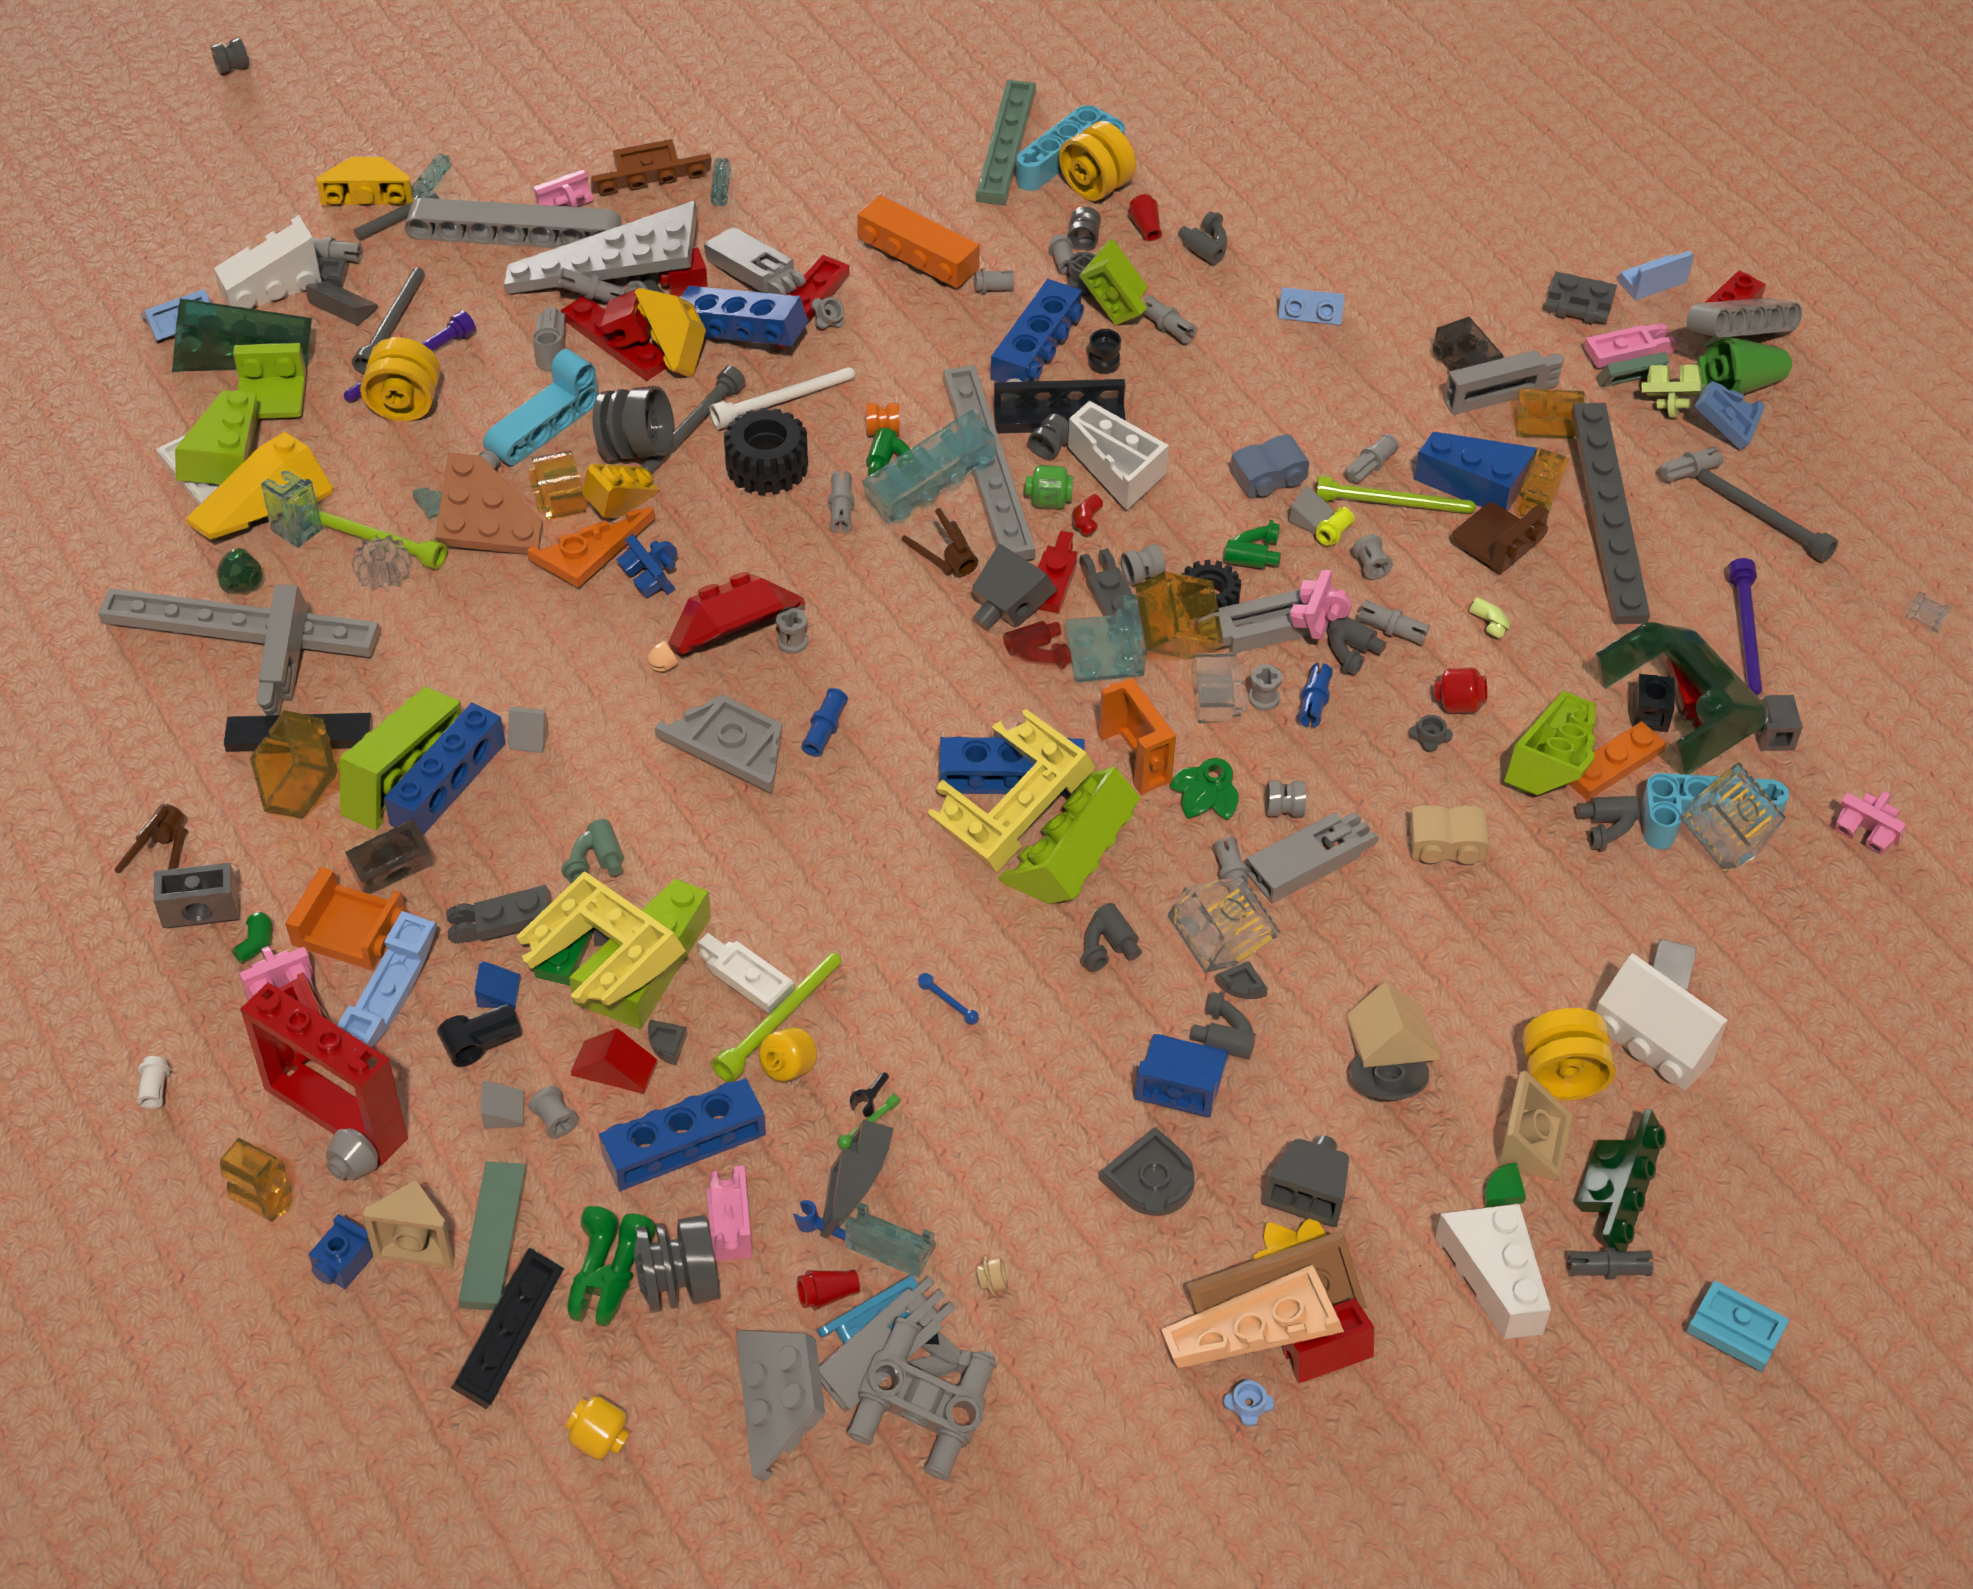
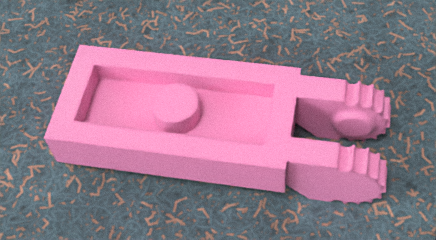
M1661 323L1649 326L1641 325L1588 337L1585 339L1584 349L1596 367L1601 368L1610 363L1666 352L1668 355L1677 349L1678 343L1674 337H1668L1669 330L1665 324Z

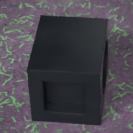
M1639 674L1633 695L1632 727L1642 721L1653 731L1668 732L1675 710V678Z

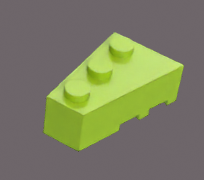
M222 390L175 448L177 481L222 484L251 455L257 426L256 393Z

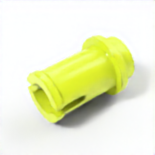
M1339 507L1328 520L1321 521L1317 525L1316 537L1320 543L1329 546L1340 541L1341 534L1355 520L1350 509L1346 507L1341 509Z

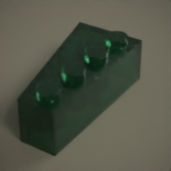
M180 298L175 330L172 372L237 370L233 355L234 345L288 343L301 344L306 368L312 318Z

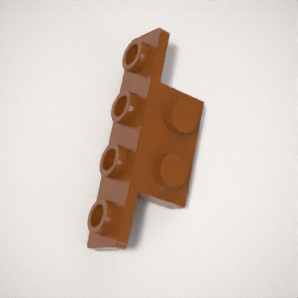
M673 139L613 150V158L617 171L592 176L590 188L592 194L608 195L616 192L617 189L626 187L639 189L646 186L647 183L657 181L669 183L683 176L700 177L710 171L712 158L710 154H703L678 159Z

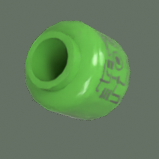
M1038 465L1034 469L1033 476H1026L1025 496H1032V504L1035 508L1061 510L1066 506V502H1072L1073 475H1068L1065 467Z

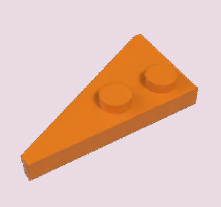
M650 506L644 509H636L626 513L627 519L608 525L605 520L582 528L577 533L558 537V544L541 550L538 549L537 545H534L527 549L528 559L579 588L627 544L625 539L632 534L636 536L655 519L654 509Z

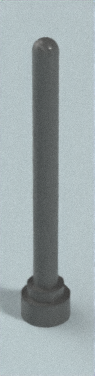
M416 267L412 270L369 345L359 348L355 353L352 365L359 373L364 375L372 348L381 340L389 337L424 277L422 268Z
M726 366L717 376L716 387L674 430L670 451L664 456L649 457L641 467L652 474L710 413L709 406L711 404L720 402L726 395L736 394L745 385L744 375L737 368Z
M1706 469L1701 470L1697 476L1700 482L1808 545L1807 549L1811 551V556L1825 563L1834 554L1839 541L1828 533L1821 534L1817 532L1814 534Z

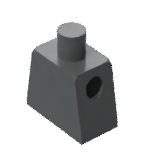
M999 544L973 585L972 591L982 606L972 618L987 631L999 617L1011 625L1017 626L1049 599L1057 589L1045 572L1002 544Z
M1318 1136L1314 1143L1303 1139H1295L1270 1174L1264 1204L1337 1227L1345 1197L1349 1156L1344 1152L1338 1151L1337 1143L1329 1136Z

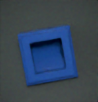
M480 961L475 984L477 1007L498 1008L508 1004L511 1005L512 1009H516L521 980L520 974L488 962Z

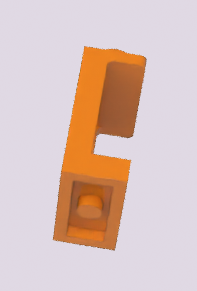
M1133 677L1104 688L1101 691L1098 731L1100 738L1105 740L1118 734L1122 735L1136 754L1134 786L1141 795L1170 783L1173 775L1176 744L1175 733Z
M320 866L285 924L292 946L305 947L308 951L373 970L379 959L383 958L387 951L384 941L401 911L408 913V910L405 908L401 892L393 891L388 900L338 885L334 870Z

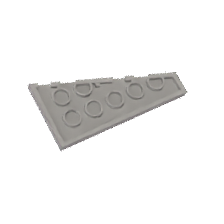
M695 200L508 264L504 281L507 294L558 287L559 279L572 282V279L560 276L564 267L589 277L591 274L596 275L598 280L689 268L692 261L698 212Z

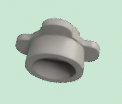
M827 297L824 300L816 298L812 301L811 307L816 313L815 323L819 328L824 329L827 326L840 328L843 325L844 308L838 299Z

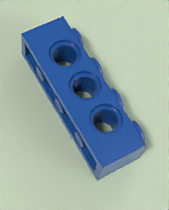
M1047 278L991 355V380L1006 382L1009 379L1017 378L1022 382L1037 381L1045 363L1052 361L1060 342H1065L1068 338L1072 325L1075 322L1078 323L1082 318L1084 312V305L1081 304L1082 290Z
M688 286L680 297L694 305L706 329L704 337L792 346L808 323L800 296Z
M471 702L384 797L390 826L420 840L505 745L501 716Z
M940 737V781L943 779L961 794H1007L1034 766V764L999 737ZM1067 738L1085 751L1084 739ZM1077 788L1072 793L1064 789L1059 795H1072Z
M747 1078L736 1082H726L715 1090L699 1096L687 1097L678 1104L662 1110L650 1111L644 1117L625 1124L613 1125L607 1131L599 1133L602 1156L620 1192L765 1136V1113ZM716 1116H723L722 1118H719V1119L713 1118V1117H716ZM679 1130H687L683 1133H677ZM643 1144H650L649 1146H646V1147H639L640 1145H643Z

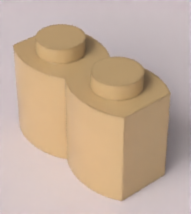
M1436 805L1412 808L1410 819L1412 859L1429 864L1448 859L1463 864H1474L1485 860L1488 849L1486 809L1476 806H1458L1448 809Z

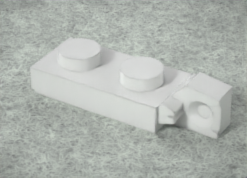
M709 933L698 941V955L706 961V967L712 974L768 1014L794 990V982L789 977L738 941L723 944Z

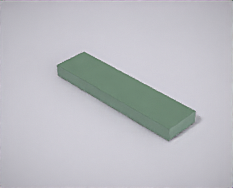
M489 1161L485 1163L458 1300L460 1308L493 1310L505 1289L527 1173L525 1164Z

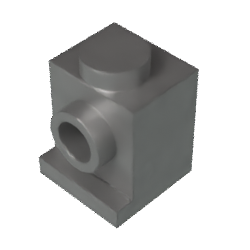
M1794 695L1765 696L1760 701L1761 710H1758L1755 716L1756 729L1758 732L1762 731L1759 750H1795L1803 726Z

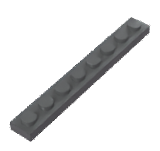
M1574 403L1571 415L1613 624L1648 623L1650 612L1606 403Z

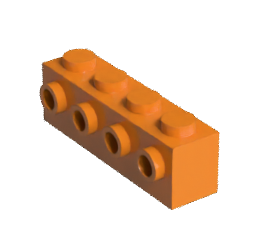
M882 195L875 198L857 214L858 239L955 288L961 286L980 268V244Z

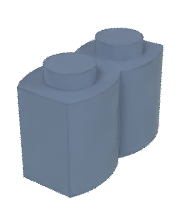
M1292 435L1277 436L1262 445H1250L1232 454L1231 472L1249 498L1267 496L1277 488L1297 486L1308 478L1309 460Z

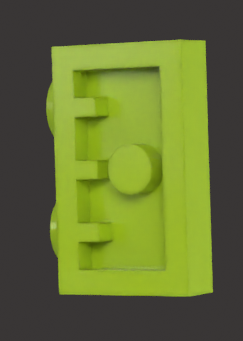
M1115 240L1107 241L1079 277L1112 322L1118 325L1142 315L1147 307L1140 297L1147 290L1148 286Z
M301 344L234 345L233 355L239 377L237 390L256 393L257 419L300 417L302 415L306 368Z

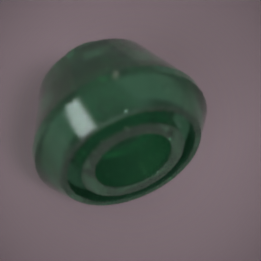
M236 548L227 552L221 559L217 568L218 583L224 592L248 593L261 583V566L247 550Z

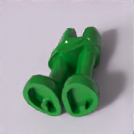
M588 1206L583 1209L580 1222L581 1228L589 1238L588 1250L580 1272L573 1279L567 1310L571 1320L582 1322L586 1316L592 1295L600 1296L596 1310V1324L607 1327L615 1317L621 1300L629 1289V1283L633 1278V1274L629 1271L634 1262L635 1228L646 1226L649 1243H651L656 1232V1225L651 1219L643 1215L629 1213L623 1216L619 1227L618 1219L614 1213L599 1206ZM619 1230L618 1246L612 1265L603 1266Z

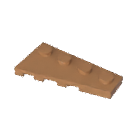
M1342 1231L1187 1283L1196 1314L1313 1264L1332 1306L1356 1298L1362 1309L1367 1308L1347 1241Z

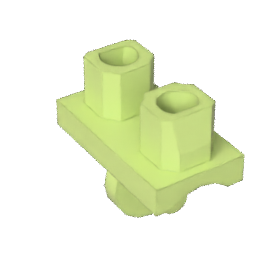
M1696 364L1680 365V382H1669V366L1651 365L1647 382H1642L1641 392L1646 393L1648 397L1668 396V399H1657V409H1668L1669 417L1677 418L1679 408L1691 407L1690 398L1680 399L1679 396H1700L1703 387L1706 386L1702 383L1700 366Z

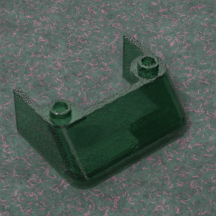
M1647 622L1596 653L1601 685L1605 689L1661 653H1664L1701 692L1702 696L1696 703V711L1699 719L1704 724L1676 741L1681 774H1691L1761 729L1766 722L1764 703L1693 629Z

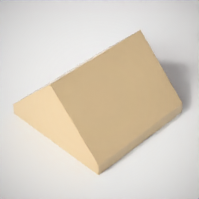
M1387 980L1347 1013L1346 1020L1363 1068L1440 1060L1439 1050L1422 1007Z
M1527 1071L1520 1072L1498 1167L1517 1162L1519 1172L1551 1180L1560 1179L1573 1114Z
M416 1179L364 1209L362 1217L374 1258L453 1269L455 1261L445 1219Z

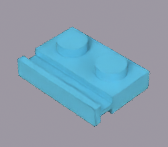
M1714 1280L1693 1320H1691L1687 1333L1763 1372L1790 1319Z

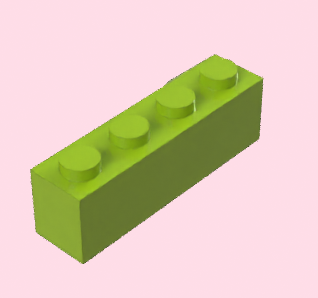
M1115 766L1092 772L1062 805L1066 812L1060 813L1052 820H1049L1041 829L1045 836L1032 847L1027 845L1018 855L1022 862L1017 868L1012 871L1006 869L998 879L1003 884L1047 904L1073 900L1082 891L1081 885L1087 876L1099 866V859L1102 854L1116 841V834L1122 825L1132 818L1134 814L1133 809L1141 797Z

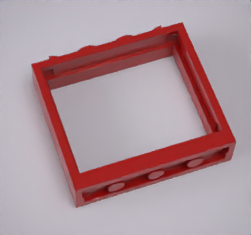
M269 982L240 1008L263 1087L266 1091L332 1134H335L339 1129L347 1128L358 1131L376 1149L378 1164L381 1166L408 1139L389 1058ZM292 1048L353 1086L356 1097L305 1064H299L297 1059L294 1058ZM370 1058L378 1062L372 1069H369L366 1063ZM290 1070H293L294 1073L290 1077L286 1075Z

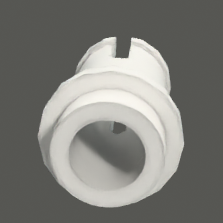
M149 1056L144 1058L143 1063L138 1066L141 1080L137 1104H140L143 1108L156 1109L163 1104L165 1078L170 1075V1068L164 1058Z

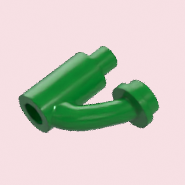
M879 428L875 432L866 459V464L869 467L868 474L872 477H879L882 471L887 470L892 454L896 452L901 457L897 465L899 475L907 480L915 479L921 474L922 463L914 458L909 446L898 438L893 430Z
M1269 520L1268 526L1250 529L1236 535L1232 540L1228 539L1224 563L1265 569L1266 564L1279 566L1281 553L1268 551V545L1270 543L1277 544L1280 524L1274 523V520ZM1266 539L1265 545L1252 543L1258 540Z

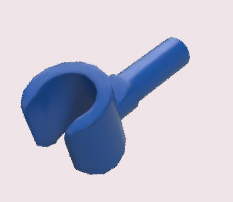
M809 1200L801 1201V1209L808 1216L802 1217L798 1214H793L798 1229L806 1233L816 1229L821 1231L823 1218L819 1217L816 1205ZM838 1228L832 1235L846 1241L849 1232Z

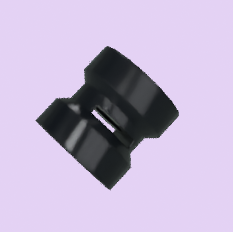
M1111 329L1094 331L1089 338L1090 352L1088 365L1091 370L1099 374L1113 373L1120 366L1119 351L1121 350V337L1116 331Z

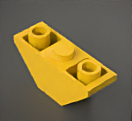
M350 157L319 175L316 179L321 205H406L414 200L410 176L383 157Z
M638 288L634 292L640 302L638 304L639 311L652 327L651 335L655 342L661 346L665 354L663 360L666 366L674 373L677 372L687 377L692 376L695 372L706 332L694 305L678 296Z
M591 464L587 468L582 494L604 518H620L655 496L659 492V488L652 482L654 478L651 473L641 466Z

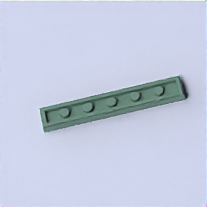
M1007 80L978 184L976 202L1006 206L1017 165V155L1021 150L1036 93V83Z

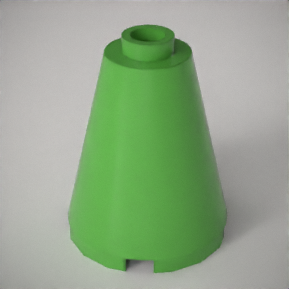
M1712 336L1703 345V347H1707L1705 355L1699 356L1698 360L1702 383L1707 385L1714 381L1725 386L1730 391L1734 390L1741 394L1782 381L1788 377L1792 369L1791 357L1785 349L1734 337L1720 338Z

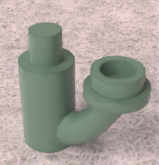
M606 819L593 821L588 825L586 832L577 839L569 860L561 868L563 876L569 882L573 883L584 871L589 874V864L584 856L591 847L594 850L600 867L607 869L610 876H617L622 873L621 863L624 855L610 821Z

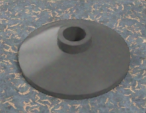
M1358 1056L1351 1066V1078L1358 1089L1372 1097L1384 1100H1401L1413 1097L1425 1089L1429 1081V1069L1425 1062L1363 1068Z

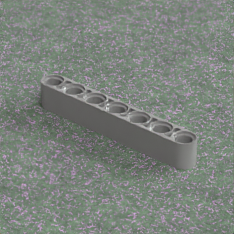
M417 198L410 205L405 222V231L409 236L418 240L558 248L621 226L622 220L618 213L609 209Z

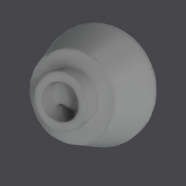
M351 1128L339 1129L335 1132L326 1152L328 1160L326 1166L336 1178L340 1180L345 1178L354 1180L373 1172L377 1168L378 1153L365 1136Z

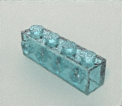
M971 409L864 479L865 497L888 525L896 519H904L911 513L913 508L922 502L933 500L942 489L951 483L956 484L960 482L969 471L978 465L984 466L989 463L994 455L997 454L996 438Z

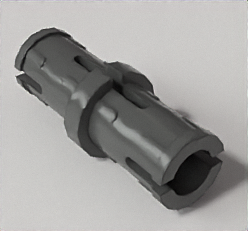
M1605 1247L1604 1251L1569 1250L1567 1265H1571V1267H1568V1274L1570 1277L1605 1276L1606 1280H1615L1617 1276L1625 1275L1652 1276L1654 1265L1653 1262H1649V1259H1653L1651 1250L1616 1251L1614 1247Z

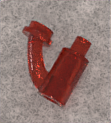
M1042 620L1003 634L1004 644L1010 656L1018 655L1023 659L1034 662L1056 663L1060 669L1065 668L1067 664L1072 662L1071 652L1065 643L1052 644V650L1038 648L1050 644L1052 637L1061 635V627L1057 621L1046 624Z

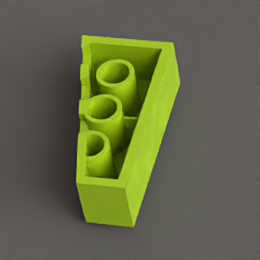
M425 686L414 696L409 697L393 714H389L374 730L366 733L363 739L350 750L345 751L338 763L340 770V815L377 831L384 822L381 817L386 810L384 797L461 714V701Z
M674 879L642 911L674 932L686 952L644 986L609 1006L604 1005L601 1000L588 999L584 1004L576 1003L573 1000V1004L637 1029H642L711 919L709 892L678 879ZM609 939L569 977L571 993L594 973L620 945Z

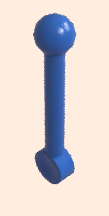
M922 973L918 977V986L921 989H930L961 1013L966 1023L974 1025L978 1022L979 1014L977 1011L968 1010L934 984L933 977L929 973Z

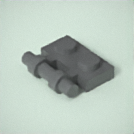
M1555 271L1544 310L1556 312V316L1565 318L1566 315L1583 318L1586 323L1594 324V321L1607 324L1617 285Z

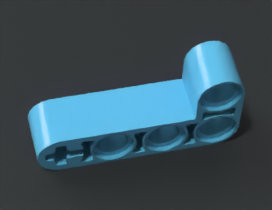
M1085 105L1077 108L1017 155L1016 183L1018 187L1027 191L1037 190L1062 171L1059 163V150L1062 144L1073 136L1082 133L1087 127L1096 122L1104 121L1119 128L1124 134V123L1094 106Z
M569 349L561 350L551 364L553 383L493 425L484 436V449L495 453L500 460L509 466H514L588 413L594 407L598 396L594 365Z
M1657 773L1648 779L1641 802L1643 837L1649 846L1656 849H1667L1675 843L1681 822L1730 825L1757 802L1760 805L1734 826H1743L1764 808L1766 811L1748 826L1756 827L1770 815L1772 818L1761 827H1774L1782 819L1789 799V790L1783 783L1777 780L1736 777L1707 802H1704L1703 799L1730 777ZM1738 782H1743L1742 785H1740L1736 790L1729 794L1715 807H1713L1712 809L1709 808L1711 804H1713L1722 795H1724L1727 791L1734 787ZM1745 788H1748L1749 791L1716 817L1715 813ZM1753 794L1754 798L1725 822L1721 823V819Z

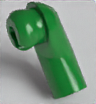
M253 913L247 918V939L232 948V953L239 963L244 964L260 953L262 948L271 944L273 924L266 913Z

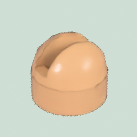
M661 641L649 651L648 661L651 668L655 671L664 672L678 665L675 655L664 641Z

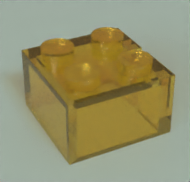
M1164 571L1135 586L1146 652L1195 660L1224 646L1219 616L1210 617L1189 627L1190 623L1218 610L1212 580Z
M284 710L269 730V735L272 738L264 737L250 757L264 812L304 819L312 806L317 804L319 797L329 783L335 779L338 772L337 763L334 760L330 739L327 735L323 719Z

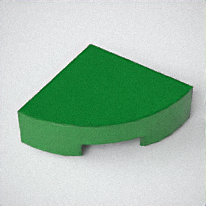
M1517 1162L1504 1165L1492 1174L1484 1195L1485 1207L1522 1204L1525 1202L1526 1194Z

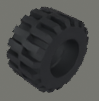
M760 408V411L749 410L746 411V415H738L735 417V422H730L727 426V431L724 433L726 470L730 480H734V484L737 487H745V491L749 493L756 491L758 495H765L768 492H772L774 495L779 494L780 490L788 491L792 489V484L798 485L802 481V476H806L808 471L807 431L799 418L794 419L793 414L789 412L781 413V409L767 410V408Z

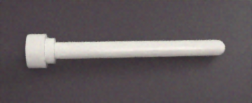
M847 367L736 404L726 403L725 401L717 402L709 406L710 417L716 429L720 430L726 428L730 422H734L735 417L738 415H745L746 411H757L760 408H766L852 380L856 373L853 368Z

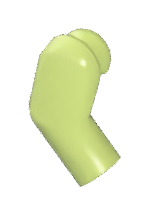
M1479 597L1473 601L1470 613L1490 622L1486 628L1489 635L1497 639L1502 638L1505 631L1510 628V621L1503 610Z

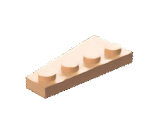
M1313 1264L1161 1329L1178 1369L1344 1332Z

